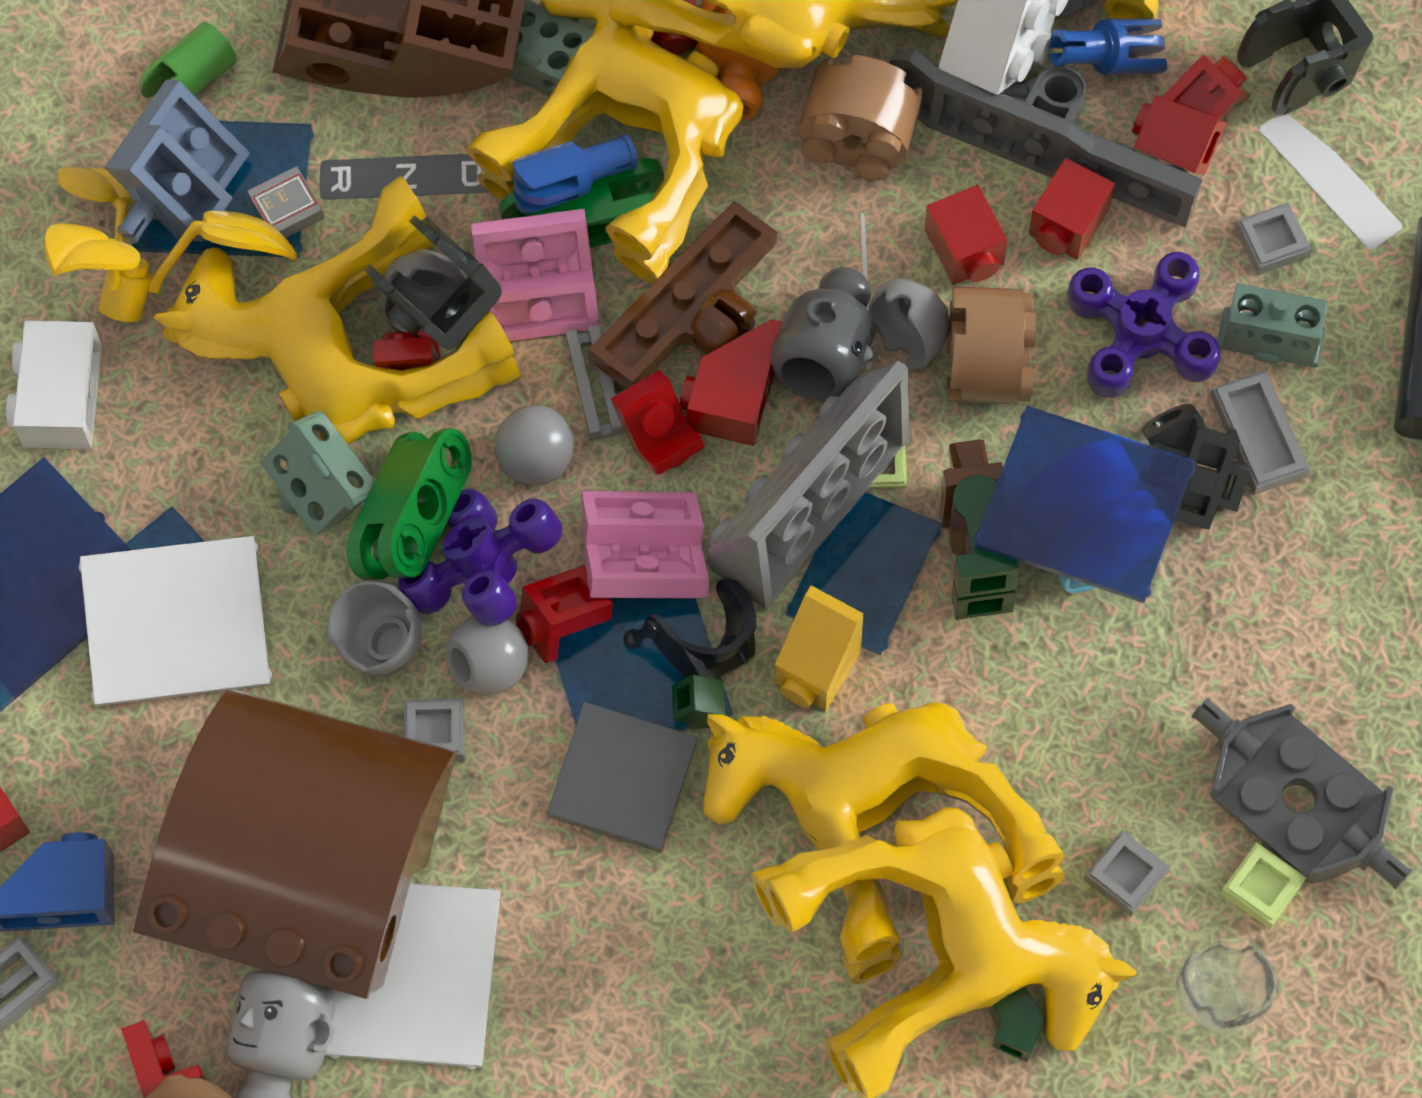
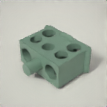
M525 0L513 69L509 77L551 95L564 74L570 58L593 34L594 29L579 23L580 18L553 17L541 5Z
M1237 283L1231 306L1224 307L1217 342L1220 349L1253 355L1255 359L1270 363L1284 361L1314 368L1318 367L1325 331L1324 321L1328 301Z
M316 411L289 424V433L260 461L262 467L283 493L279 501L281 508L287 513H294L296 511L314 536L338 525L361 503L365 502L375 482L324 412L322 413L321 411ZM314 430L323 432L325 441L317 439L314 436ZM280 459L289 463V471L281 468ZM353 476L357 478L360 488L352 486L348 481V477ZM315 505L323 509V517H320L315 513Z

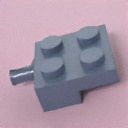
M166 80L104 167L129 192L131 199L134 201L135 205L116 229L119 234H122L123 238L132 243L138 242L153 218L158 220L177 239H180L193 221H202L204 212L224 211L233 199L225 189L250 154L179 80ZM198 235L192 241L203 242L204 238Z

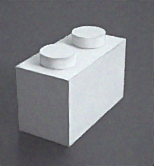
M24 320L22 341H15L12 350L13 373L18 375L17 392L9 393L6 403L7 425L9 428L15 429L23 448L92 449L102 343L93 322Z

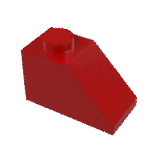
M771 319L701 357L696 377L686 376L681 392L680 406L682 410L687 411V421L697 433L755 446L774 377L770 353L782 321Z

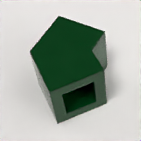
M693 674L671 686L673 721L689 723V729L710 728L707 723V714L725 715L723 680Z
M1024 987L992 1005L990 1014L999 1028L992 1047L1028 1062L1045 1019L1028 990Z

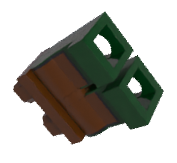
M978 439L952 443L949 445L948 451L951 468L943 470L939 513L942 528L950 527L949 546L952 553L956 556L951 596L955 620L1013 612L1019 565L1005 494L1003 492L1005 475L1002 462L988 464L984 440Z

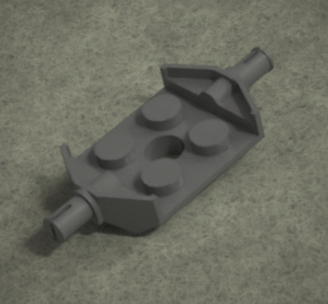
M1206 698L1202 705L1198 706L1192 714V718L1196 719L1218 738L1216 746L1220 749L1210 797L1295 870L1303 874L1310 883L1330 880L1358 867L1364 871L1369 866L1396 890L1410 875L1412 869L1405 866L1385 849V844L1381 841L1384 835L1393 789L1388 786L1383 792L1293 716L1295 707L1292 704L1243 719L1241 722L1237 719L1234 721L1211 702L1209 698ZM1292 785L1303 786L1312 793L1315 806L1310 811L1304 813L1291 811L1282 800V791Z

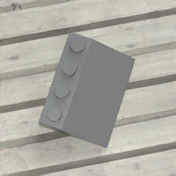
M900 361L893 362L855 378L840 396H829L819 410L818 422L806 435L799 433L790 441L782 454L780 466L770 477L766 475L761 476L748 491L745 498L746 505L733 520L729 517L725 518L711 534L708 542L710 546L708 551L711 570L723 579L727 578L737 581L747 592L750 599L763 609L767 610L867 493L878 475L883 474L890 466L899 450L904 446L906 447L910 442L908 367Z

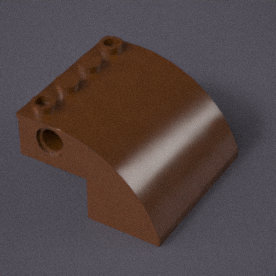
M287 0L272 73L345 91L394 97H435L474 91L495 84L511 74L525 0Z
M227 689L206 719L177 781L154 848L133 932L368 999L371 993L384 986L412 874L427 867L457 751L238 690Z

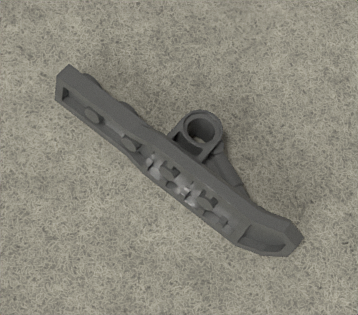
M895 49L889 64L906 72L904 80L906 85L913 90L919 87L922 89L923 97L918 120L926 127L1051 178L1054 177L1064 159L1067 158L1115 183L1113 198L1186 227L1194 211L1203 179L1189 174L1181 167L1166 165L1137 153L1128 145L1113 143L1086 132L1077 126L1087 88L1085 79L1078 71L1067 66H1051L1043 70L1039 76L1031 78L1029 82H1014L1000 94L996 95L938 68L939 65L920 49Z

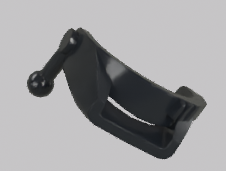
M724 578L716 584V591L724 607L726 619L725 633L717 648L700 647L682 640L657 614L648 616L643 624V628L628 630L624 634L623 641L627 648L637 649L642 645L643 640L647 638L652 639L664 657L684 678L694 674L718 679L745 665L755 656L754 632L757 627L755 608L749 595L737 581Z

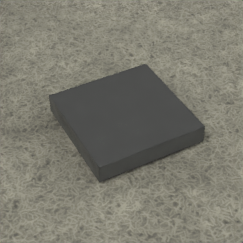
M584 702L547 811V817L661 853L698 737Z

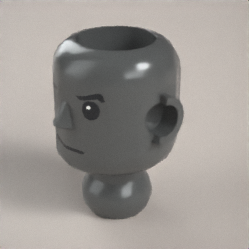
M849 267L834 268L822 277L818 289L803 293L789 306L774 340L770 361L775 377L782 386L794 395L820 402H825L829 396H840L853 380L858 378L862 366L875 358L876 353L870 347L876 334L874 317L867 310L871 299V288L866 277L859 271Z

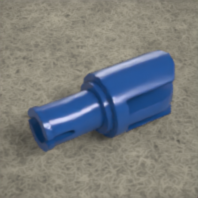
M1103 19L1095 24L1092 31H1065L1063 29L1054 30L1051 33L1052 37L1048 49L1063 48V53L1048 54L1051 63L1055 66L1092 64L1101 75L1161 74L1167 70L1166 58H1133L1165 50L1164 36L1140 35L1161 29V19Z
M622 134L618 138L584 149L579 145H575L572 141H568L515 158L513 161V185L516 208L522 213H535L587 196L593 181L623 171L637 169L638 165L636 162H638V157L631 138L627 134Z

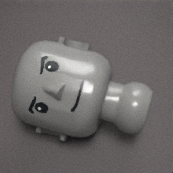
M262 970L253 971L244 978L238 990L226 1044V1054L229 1061L237 1067L249 1070L246 1085L238 1091L236 1098H291L289 1093L292 1079L308 1080L318 1073L324 1062L326 1050L334 1036L335 997L330 988Z

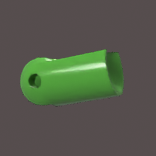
M202 22L145 68L139 85L141 94L146 98L156 95L166 80L172 79L179 80L196 96L236 63L235 52L225 36L210 23Z

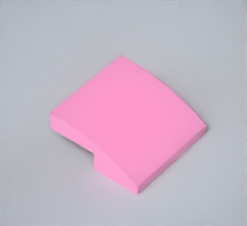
M584 209L471 224L475 258L480 264L483 263L502 289L500 299L490 311L503 328L509 341L566 334L565 331L577 329V332L588 331V326L599 324Z
M581 491L582 535L590 598H707L709 575L701 545L704 524L696 492Z

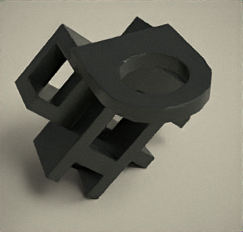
M1182 404L1173 407L1145 424L1142 432L1149 442V446L1154 449V454L1148 471L1141 469L1139 479L1146 486L1170 492L1163 512L1165 517L1210 530L1217 507L1238 511L1251 468L1250 465L1233 461L1240 442L1237 430L1228 428L1227 432L1223 433L1206 428L1203 416L1199 415L1192 404ZM1180 460H1182L1183 462L1177 479H1174ZM1196 463L1216 468V470L1198 466ZM1232 475H1234L1235 477L1228 495L1226 492ZM1184 506V507H1187V508H1191V509H1194V510H1198L1199 513L1194 512V511H1190V510H1187V509H1183V508H1181V507Z

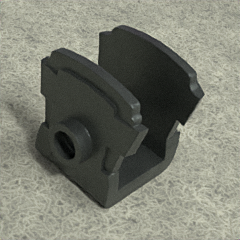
M1283 0L1255 15L1256 19L1252 22L1240 43L1237 61L1241 66L1246 65L1247 68H1250L1273 56L1275 51L1293 42L1305 38L1309 39L1317 52L1305 56L1303 61H1300L1288 70L1272 100L1271 109L1275 115H1287L1307 105L1311 99L1320 94L1324 97H1329L1349 86L1373 40V34L1349 0H1296L1294 2ZM1333 25L1337 28V30L1340 33L1342 45L1338 42L1335 36Z
M413 215L409 222L469 277L436 313L429 318L371 264H368L364 271L371 277L370 281L396 304L388 313L410 334L415 336L422 328L441 347L448 350L453 349L497 303L501 297L502 289L483 263L480 264L469 251L466 253L428 217L420 220Z

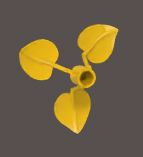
M67 166L59 168L57 172V182L70 194L97 202H112L116 209L114 239H108L103 232L97 229L67 223L50 225L44 238V252L53 276L81 269L107 270L97 309L100 313L111 319L122 322L140 321L143 317L148 293H160L163 280L194 237L198 235L216 244L272 253L287 257L294 263L296 262L297 256L294 248L269 223L243 213L206 211L203 214L202 221H193L153 276L148 271L149 263L145 259L140 258L139 252L131 245L125 243V238L116 230L127 216V203L134 204L129 192L105 168Z

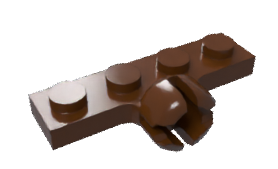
M733 201L588 349V361L628 389L648 377L676 347L682 344L694 345L707 355L751 331L756 324L754 319L757 313L756 307L735 292L734 287L777 244L778 232L740 204Z

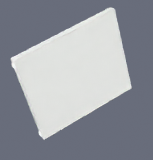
M254 536L80 556L79 571L82 573L93 686L91 698L94 701L95 707L271 685L272 672L268 664L256 554L258 544L255 542Z
M410 884L384 986L371 993L368 999L331 989L335 997L334 1036L326 1050L325 1056H329L332 1059L342 1057L467 1067L470 1070L482 1068L501 891L492 888L475 889Z

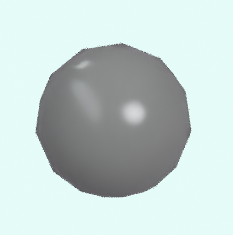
M540 405L524 406L512 412L499 425L495 439V456L504 473L523 485H545L561 476L570 466L573 458L574 435L564 417L555 410Z
M471 616L455 629L447 642V664L455 681L462 688L481 695L504 693L515 685L524 674L528 665V645L522 631L510 620H506L497 626H486Z

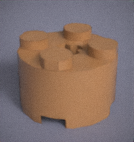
M852 55L850 65H833L831 58L824 59L815 68L799 124V136L804 142L801 153L815 163L828 164L834 162L839 165L853 167L859 176L867 180L886 179L889 169L897 168L907 159L922 104V89L920 87L914 90L904 83L905 71L879 59Z
M953 286V300H950L949 309L950 333L947 341L949 367H952L951 378H947L948 402L1018 404V401L1030 402L1032 395V367H1029V347H1035L1036 312H1033V293H1024L1022 289Z

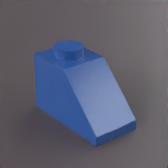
M85 832L69 833L63 835L61 841L44 842L0 886V932L114 925V854L106 840L98 839V836Z

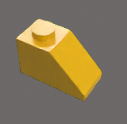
M813 586L809 587L775 663V684L780 686L779 691L786 699L803 708H810L811 704L824 711L828 709L861 654L863 613Z

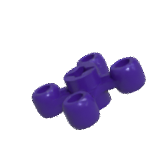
M1183 252L1166 254L1158 261L1155 268L1152 288L1150 290H1138L1130 293L1128 296L1117 292L1113 288L1109 276L1098 268L1086 267L1072 276L1067 289V302L1071 310L1077 316L1085 319L1104 318L1112 325L1115 331L1113 344L1099 349L1091 357L1087 367V382L1091 390L1098 396L1115 398L1122 395L1129 388L1132 381L1135 361L1137 359L1150 358L1158 353L1168 356L1174 362L1178 374L1190 382L1208 380L1216 372L1221 359V350L1217 340L1211 334L1204 331H1193L1190 333L1182 331L1175 325L1172 319L1173 307L1177 303L1188 300L1195 293L1199 283V267L1195 259ZM1171 276H1177V277H1180L1181 279H1175V278H1173V277H1171ZM1085 292H1093V293H1095V294H1094V295H1089V294H1087V293H1085ZM1144 321L1147 322V323L1143 326V328H1142V327H1139L1140 325L1143 324ZM1192 355H1199L1202 359H1197ZM1110 370L1115 372L1116 374L1110 375L1105 373L1104 371Z
M464 489L461 491L447 521L451 531L446 535L442 548L447 559L439 564L428 561L422 573L415 577L398 578V589L411 600L419 613L432 614L442 609L448 603L453 586L465 583L462 590V600L473 617L486 626L502 624L511 617L516 609L517 598L509 585L517 571V561L513 554L522 549L534 554L549 551L559 542L562 536V523L546 502L534 498L521 502L513 509L509 516V526L495 530L497 526V513L491 503L479 491Z

